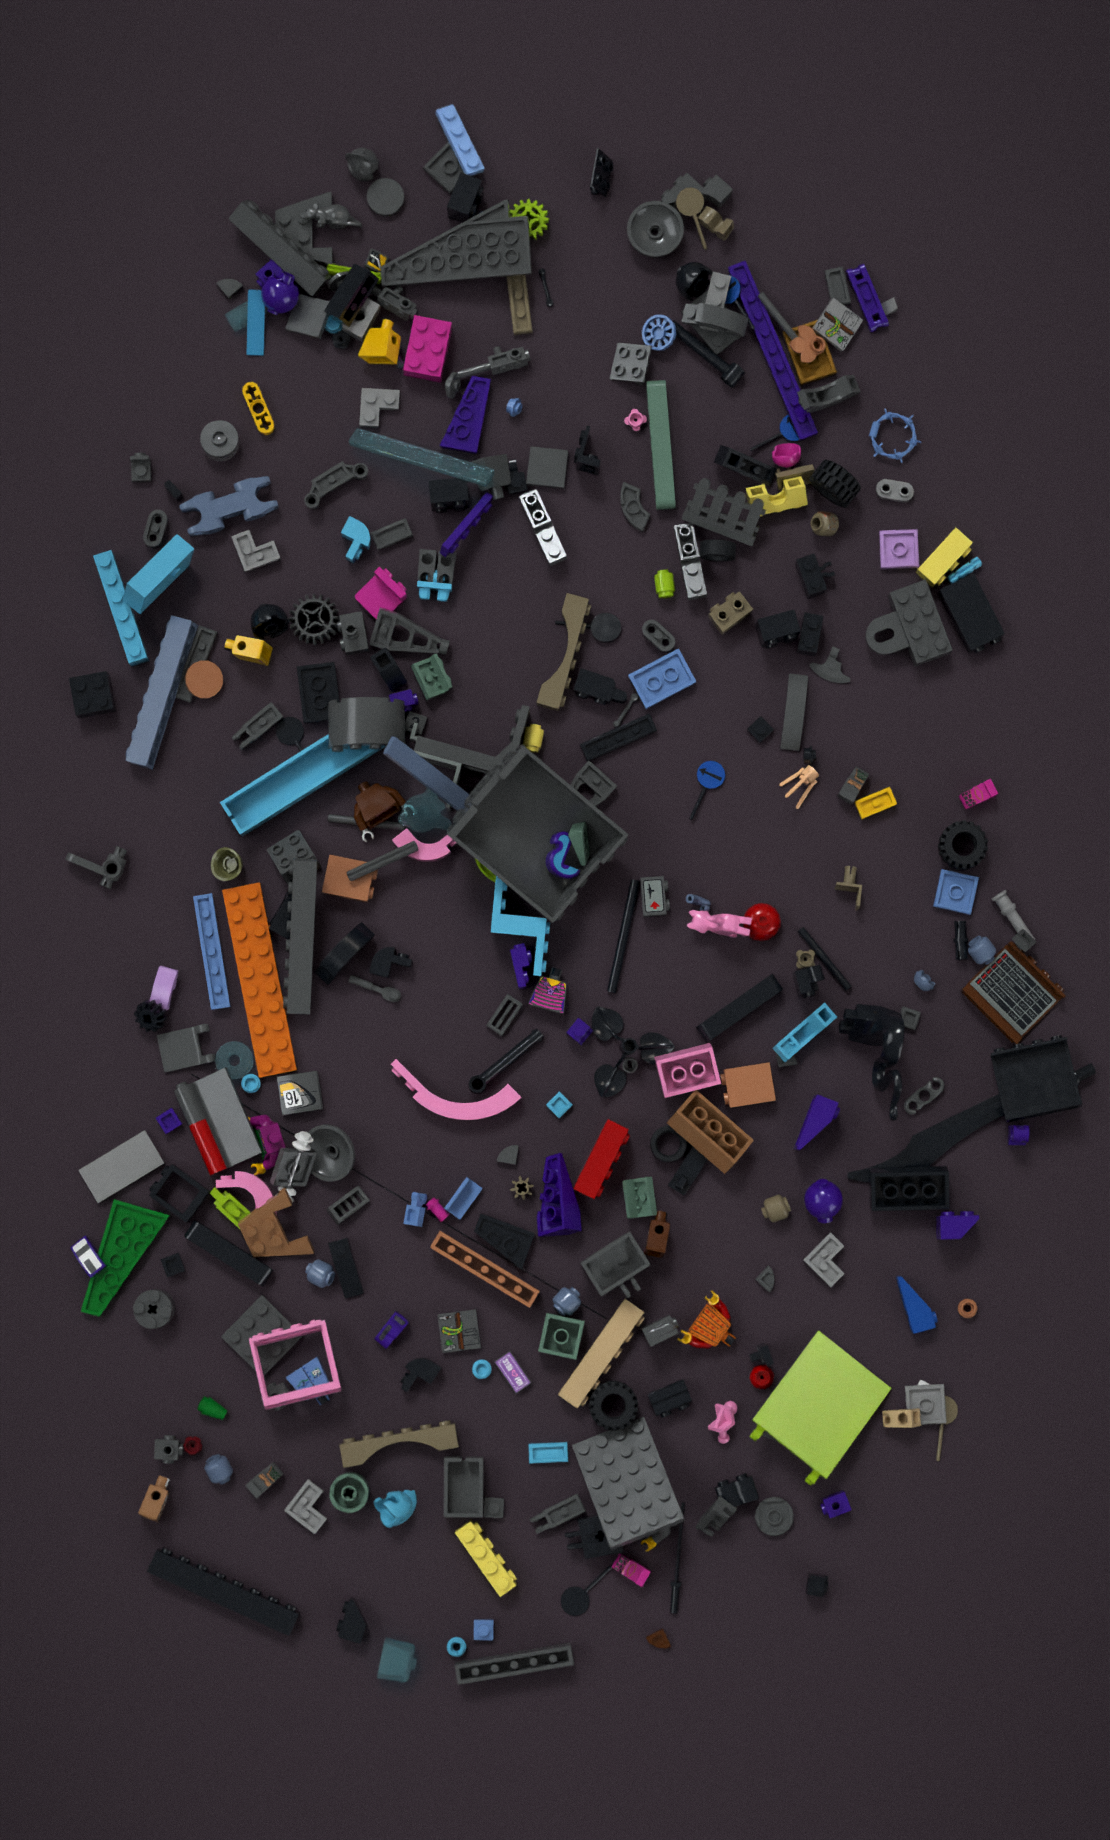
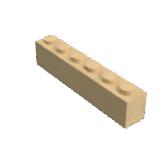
M624 1299L558 1395L576 1408L579 1405L583 1407L589 1399L587 1394L590 1389L594 1391L600 1383L598 1380L599 1376L602 1373L605 1375L611 1367L609 1364L613 1357L616 1359L623 1350L620 1346L624 1341L628 1343L634 1333L631 1331L634 1326L639 1327L645 1317L642 1316L644 1312L627 1299Z

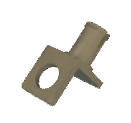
M845 866L844 882H836L835 890L857 892L855 910L858 911L862 885L855 884L857 868L852 866L850 874V866Z

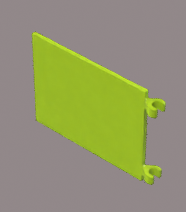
M818 1330L752 1419L757 1424V1427L749 1437L756 1441L766 1431L812 1468V1472L805 1479V1482L811 1486L816 1482L819 1475L827 1479L892 1388Z

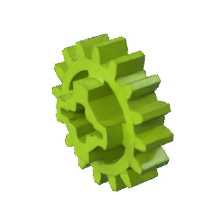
M527 199V203L520 200V205L514 204L515 210L509 211L510 217H530V237H533L534 240H536L537 234L543 235L542 229L547 230V225L544 223H549V218L545 217L548 215V212L542 211L544 208L543 204L537 206V200L533 203H530V199Z

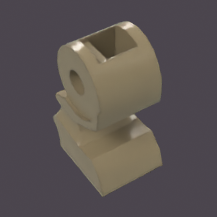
M705 206L704 210L697 217L702 226L708 228L711 233H715L723 241L726 240L734 229L733 220L726 218L723 221L720 214L708 206Z

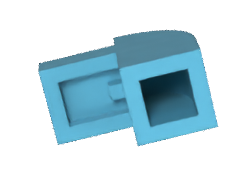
M349 516L341 531V535L353 542L345 557L346 560L354 563L355 559L359 560L362 555V547L369 550L371 538L367 527L359 520Z

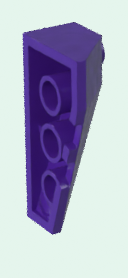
M562 1153L548 1156L545 1160L543 1173L544 1192L540 1193V1200H542L541 1211L537 1213L538 1236L569 1235L582 1231L580 1210Z

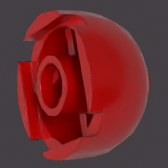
M754 904L748 908L743 916L752 918L751 925L743 924V927L750 929L749 937L753 940L761 942L770 940L776 936L780 929V914L770 904Z

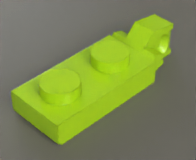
M216 1187L211 1190L210 1194L216 1199L214 1202L217 1206L216 1208L239 1228V1221L251 1212L226 1190L223 1193Z

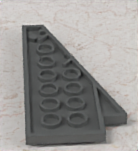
M504 200L381 266L382 286L532 274L529 217H510L509 201Z

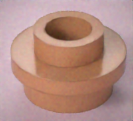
M963 1299L958 1304V1312L964 1318H971L977 1313V1304L971 1299ZM965 1305H970L971 1310L969 1312L964 1311Z

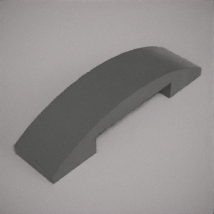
M789 673L780 749L799 751L808 683V676Z

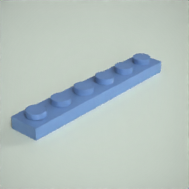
M213 894L193 896L211 1010L228 1008L231 1005Z

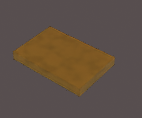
M817 320L803 325L813 328ZM798 326L792 328L799 337ZM785 331L782 332L801 386L837 374L825 339L826 345L823 353L816 355L812 362L804 363L800 360L801 354L794 352L790 348L789 343L792 340Z

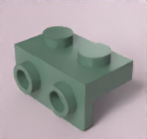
M433 654L430 658L411 665L426 700L445 694L452 688L451 679L446 674L443 662L437 654Z
M652 1176L623 1180L627 1218L657 1215Z

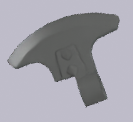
M832 647L824 664L820 665L814 662L810 664L811 669L825 680L835 683L851 681L850 677L842 674V663L836 661L840 650L836 647Z

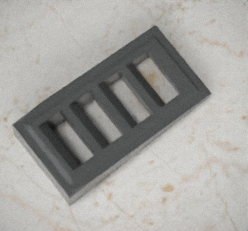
M358 1185L329 1206L327 1212L335 1223L339 1225L370 1200ZM354 1193H356L358 1197L361 1199V1203H359L353 1196ZM348 1198H350L351 1201L354 1203V1208L348 1202ZM341 1203H344L349 1210L348 1212L340 1205ZM336 1207L343 1215L342 1217H339V1215L334 1210Z

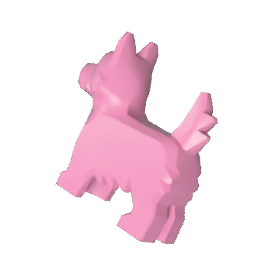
M703 910L689 911V914L693 917L692 922L687 924L689 929H694L702 934L709 930L715 934L732 938L737 937V934L744 937L749 936L750 929L740 927L739 924L751 925L752 918L733 914L710 915L708 911Z

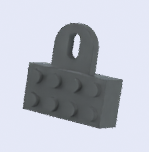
M926 579L890 592L888 599L893 612L874 619L867 627L865 634L868 647L877 654L889 655L907 648L914 667L946 656L953 651ZM887 629L893 632L894 636L890 640L878 643L874 639V635Z

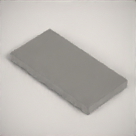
M146 1130L78 1171L97 1203H100L165 1164Z

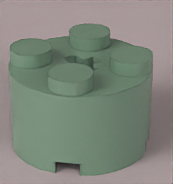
M345 1472L333 1481L329 1496L336 1509L346 1513H354L366 1504L370 1489L368 1482L362 1475L357 1472ZM347 1488L354 1490L353 1497L345 1495Z

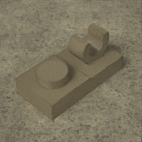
M813 464L794 469L788 467L787 471L782 472L778 468L776 473L778 491L783 489V480L802 476L804 484H810V477L815 472Z

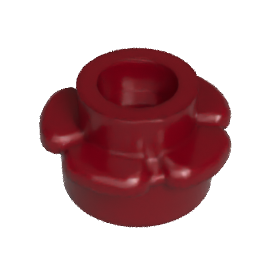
M196 1436L187 1437L185 1444H183L184 1451L188 1452L189 1455H196L197 1452H200L202 1450L200 1438Z

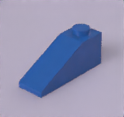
M897 1276L896 1280L911 1333L915 1334L936 1328L935 1323L938 1321L935 1311L931 1312L930 1307L902 1276Z

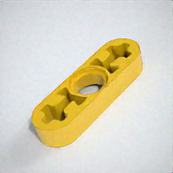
M248 382L242 389L244 398L258 431L263 435H270L275 428L272 417L258 385L254 382ZM249 387L256 389L254 391L256 400L252 399L250 393L246 394ZM256 404H262L264 410L258 414L253 411V407ZM262 417L265 418L267 424L271 423V425L268 426V430H265V428H261L263 426V423L261 421Z

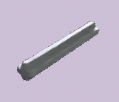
M412 841L347 871V876L350 881H354L418 851V846L415 841Z

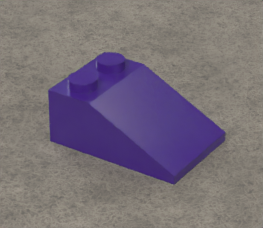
M818 1094L813 1096L794 1150H801L832 1119L837 1118L840 1108L837 1107L838 1102Z

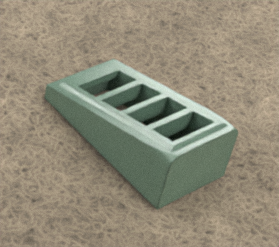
M580 822L572 825L568 836L581 865L585 866L590 856L586 822Z

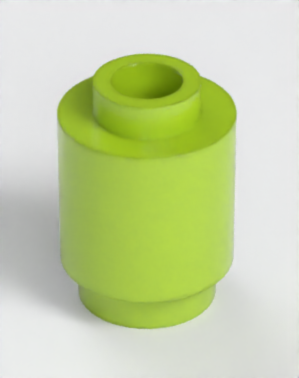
M669 570L657 571V574L654 575L656 594H658L659 598L673 597V592H675L673 573H670Z

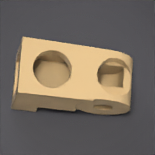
M920 1408L882 1411L883 1427L913 1428L921 1426Z

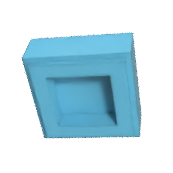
M559 1091L546 1106L560 1118L572 1104Z

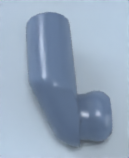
M694 894L686 896L687 903L699 905L700 911H710L711 903L709 900Z

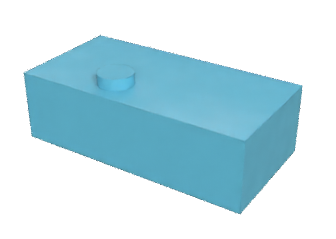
M176 534L127 583L123 601L137 613L141 614L190 565L194 548Z

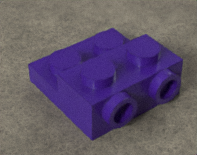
M525 943L514 945V949L510 950L519 990L525 989L526 984L529 983L527 971H523V969L530 968L529 963H533L530 950L526 951Z

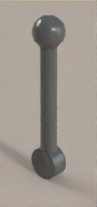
M636 693L631 695V700L618 720L613 722L615 728L621 725V720L633 702L638 700Z

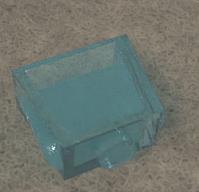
M385 1637L377 1678L407 1682L410 1671L415 1670L417 1659L413 1658L415 1645Z

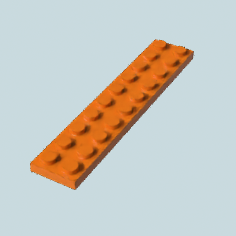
M258 882L224 889L222 892L259 1078L297 1071L286 1011L283 1008V995L270 929L268 928L269 924L261 884Z

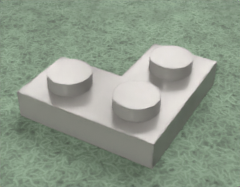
M362 388L360 427L379 428L380 409L399 410L400 390Z
M250 530L231 536L245 573L281 560L274 540L256 547Z
M830 1232L803 1260L830 1287L845 1274L831 1261L844 1245Z
M308 1479L284 1511L312 1533L316 1534L327 1517L312 1507V1505L324 1490Z

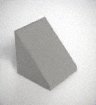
M894 297L881 304L885 315L896 312L898 309Z

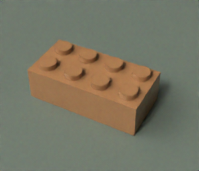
M697 1090L685 1100L667 1122L669 1126L724 1174L737 1162L754 1141Z

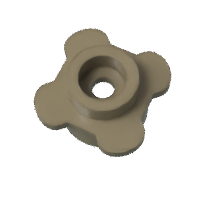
M798 950L796 952L798 957L797 968L802 969L803 967L815 966L813 962L815 952L813 950Z

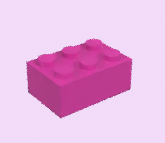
M414 315L403 368L404 376L441 383L452 331V322Z

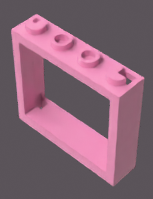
M311 1320L310 1324L303 1326L301 1323L290 1326V1329L283 1330V1328L272 1330L270 1334L258 1333V1335L252 1336L253 1338H249L265 1410L341 1391L325 1320ZM322 1331L333 1382L268 1397L257 1347Z

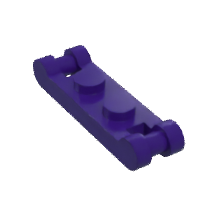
M864 263L858 265L856 269L852 270L850 268L846 270L847 278L859 302L869 331L874 332L877 330L876 328L889 326ZM861 275L862 279L857 280L856 276ZM878 314L879 320L874 321L872 316Z

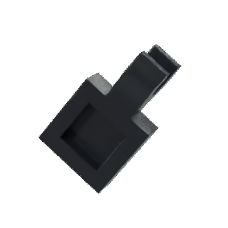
M516 459L508 460L511 473V483L507 485L509 495L528 491L524 472L518 473Z

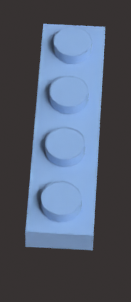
M454 105L437 109L435 114L464 174L473 176L482 173L484 166Z

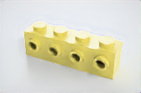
M469 1520L455 1530V1534L501 1597L516 1586L515 1580L517 1578L511 1569L508 1571L505 1568L504 1564L506 1562L500 1554L496 1555L493 1551L494 1545L490 1539L483 1537L481 1534L483 1530L478 1522L474 1523L472 1520Z

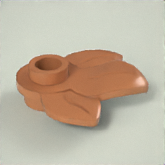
M800 325L798 326L799 337L794 338L789 343V346L794 352L801 354V362L810 363L816 358V355L823 353L826 344L822 337L816 336L815 331L811 327Z

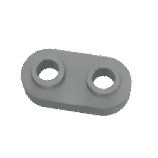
M889 479L879 481L875 489L879 498L897 502H908L914 494L911 484ZM886 485L889 487V490L884 491L882 487ZM906 489L908 493L902 494L901 490Z

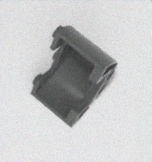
M353 697L342 698L339 703H337V700L328 702V749H332V752H343V749H348V746H350V749H361V746H369V749H381V746H387L391 736L398 738L405 744L404 701L394 699V702H389L388 698Z

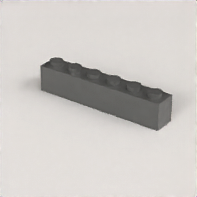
M252 200L242 201L228 219L285 272L294 275V280L311 296L317 295L331 278L328 270L322 265H318L311 254L305 253L297 241L291 240L283 228L277 227L269 215L263 214L255 202Z
M571 1642L455 1662L457 1684L574 1665Z

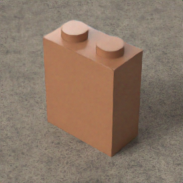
M329 855L322 893L368 903V900L373 898L374 888L371 886L372 881L377 879L378 869L354 881H350L347 871L367 862Z
M770 1062L724 1069L723 1074H720L721 1084L726 1086L727 1092L723 1093L725 1105H729V1108L776 1101Z

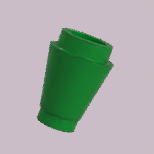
M203 1396L197 1408L200 1414L223 1420L227 1413V1409L210 1396L208 1398Z

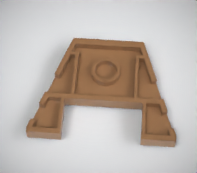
M286 1188L281 1189L276 1196L269 1198L264 1205L256 1208L239 1221L238 1226L253 1257L314 1254V1248L308 1235L289 1242L275 1211L292 1206V1201Z

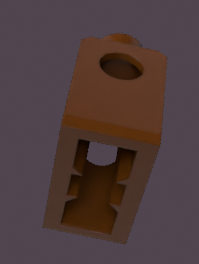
M657 1211L655 1220H651L644 1255L663 1258L670 1223H666L668 1213ZM655 1230H660L662 1233L657 1234Z

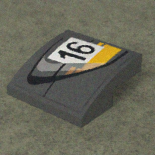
M318 1071L277 1077L282 1115L323 1109Z

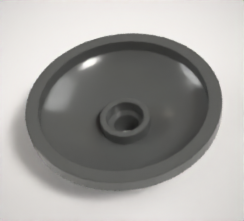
M649 201L641 204L632 212L627 223V235L631 245L639 253L648 257H663L670 254L678 247L683 237L684 225L680 214L673 206L662 201ZM653 230L658 231V235H652L651 232Z
M323 1124L312 1128L308 1133L313 1138V1142L308 1144L317 1154L311 1173L315 1177L329 1182L337 1181L347 1176L355 1162V1150L349 1136L342 1129L334 1125Z

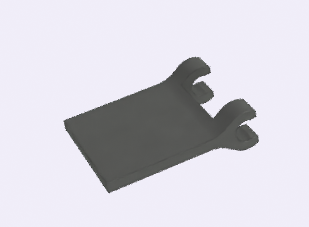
M208 1024L157 1035L165 1073L216 1062L215 1054L203 1056L198 1034L210 1031Z

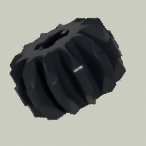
M148 999L144 1000L137 1006V1010L134 1012V1016L137 1017L135 1022L141 1024L140 1028L145 1027L146 1032L150 1030L156 1032L165 1025L168 1017L165 1015L167 1009H162V1003L156 1004L155 999L151 1002Z

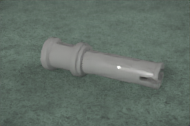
M1006 889L991 898L1001 909L1000 913L1003 916L1006 915L1017 933L1024 929L1035 940V937H1033L1015 910L1016 904L1012 903L1007 896Z

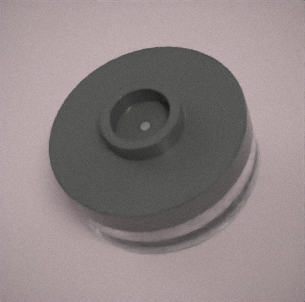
M216 420L210 422L203 428L200 435L203 451L212 460L226 461L232 458L239 449L238 433L235 427L227 421Z

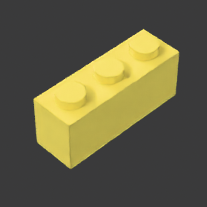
M955 528L917 569L916 573L923 580L926 579V582L932 588L936 584L940 585L947 578L945 576L948 570L952 572L959 565L957 560L961 556L965 558L971 552L970 546L973 542Z

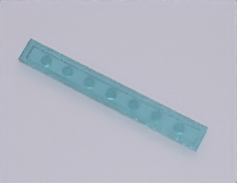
M359 428L355 430L349 439L350 446L485 487L488 486L495 474L494 469Z

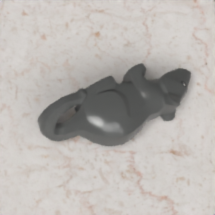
M314 203L312 207L307 208L300 214V217L305 220H317L318 228H323L326 224H329L331 229H345L347 225L362 228V223L354 219L349 211L339 204L319 207L318 203Z

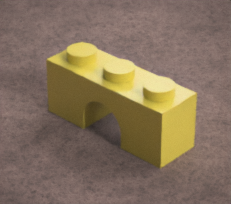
M802 476L783 480V489L776 495L768 494L764 484L746 488L748 503L752 504L755 499H762L764 502L763 509L766 510L765 514L782 512L783 510L808 505L806 487Z

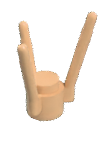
M810 765L805 769L802 767L798 772L779 784L782 787L799 776L800 781L785 795L786 798L793 794L803 783L808 785L796 805V809L800 808L812 787L817 783L816 778L819 774Z

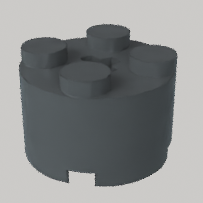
M160 1289L143 1292L137 1297L133 1305L135 1319L140 1325L148 1329H157L167 1325L172 1320L175 1312V1302L172 1296ZM157 1305V1306H158V1308L156 1309L157 1313H156V1312H153V1313H152V1312H151L152 1306Z

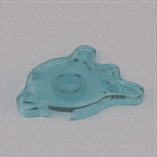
M428 788L423 794L409 798L405 802L401 814L398 816V821L402 826H407L417 833L428 832L434 828L448 830V827L452 825L449 819L440 814V811L445 809V804Z

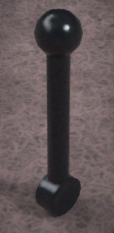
M541 268L538 270V273L542 278L547 298L546 305L551 307L553 306V300L550 299L545 279L546 271Z

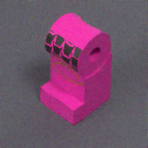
M990 778L959 795V798L966 810L997 796L998 792Z
M619 1553L612 1565V1568L641 1587L651 1572L650 1569Z

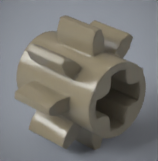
M519 1176L518 1182L512 1180L515 1188H511L510 1191H516L515 1198L518 1195H522L523 1200H525V1194L532 1195L529 1188L534 1187V1185H528L529 1178L522 1181L521 1176ZM526 1183L525 1188L527 1191L519 1193L517 1184Z

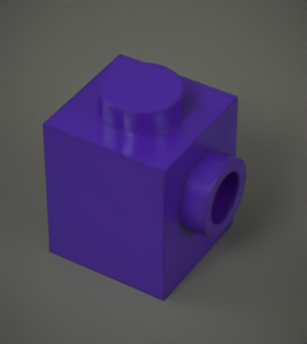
M271 259L256 273L258 279L256 283L262 289L264 283L269 278L279 276L283 270Z
M844 1490L821 1498L823 1503L820 1504L823 1514H827L829 1518L851 1511Z

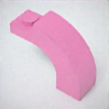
M407 828L392 839L397 848L415 841L419 850L408 855V857L422 862H432L447 857L451 854L448 846L453 847L457 844L448 835L433 844L422 843Z
M235 1171V1179H232L231 1175L220 1176V1180H216V1188L241 1187L248 1190L254 1197L256 1208H260L269 1198L274 1197L270 1187L261 1178L251 1173Z

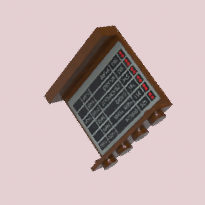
M1010 941L994 956L995 959L985 965L960 991L1013 1045H1016L1066 995L1063 993L1064 989L1058 983L1054 984L1049 979L1051 976L1044 969L1040 970L1036 966L1037 962L1031 956L1027 957L1022 952L1023 950Z

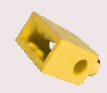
M384 319L381 328H370L358 356L368 364H397L401 337L392 330L394 322Z
M239 635L236 636L235 640H226L225 650L232 651V654L238 659L265 666L269 665L273 648L264 640Z

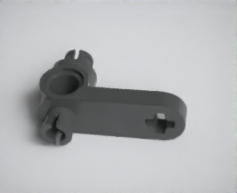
M116 846L114 853H109L102 866L69 852L65 860L102 875L103 878L99 885L111 889L113 882H118L123 874V869L127 862L124 859L127 850ZM112 864L117 865V872L115 874L108 873V868Z

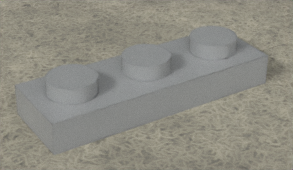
M717 272L712 273L705 304L724 308L731 280L730 275ZM700 326L702 329L718 332L716 329Z

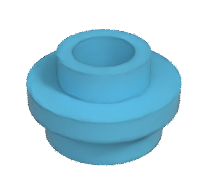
M453 1637L447 1643V1651L451 1656L460 1657L466 1651V1643L460 1637ZM455 1643L460 1644L459 1650L453 1648Z

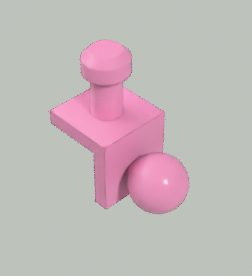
M728 1401L724 1405L717 1403L715 1405L717 1419L708 1426V1430L719 1432L718 1441L722 1444L729 1442L730 1437L727 1431L735 1425L734 1414H736L738 1407L733 1401Z

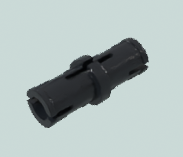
M954 921L955 938L953 943H955V960H968L967 943L969 939L966 935V921Z

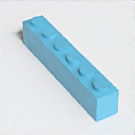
M112 550L94 555L93 557L128 663L132 667L150 661L133 609L123 601L126 588Z

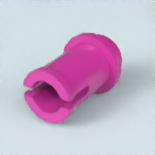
M433 1197L426 1204L427 1210L430 1209L442 1222L450 1213L438 1202L439 1199L436 1200Z

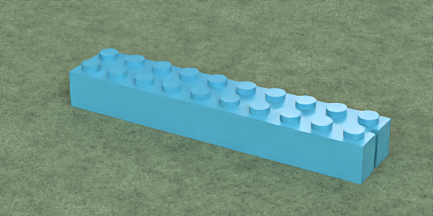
M328 735L227 797L220 804L229 818L232 819L231 821L239 834L243 837L381 749H369V746H361V749H350V746H348V749H343V752H332V749H328Z

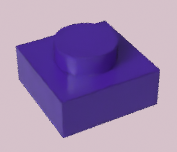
M173 1108L156 1117L165 1134L182 1125Z

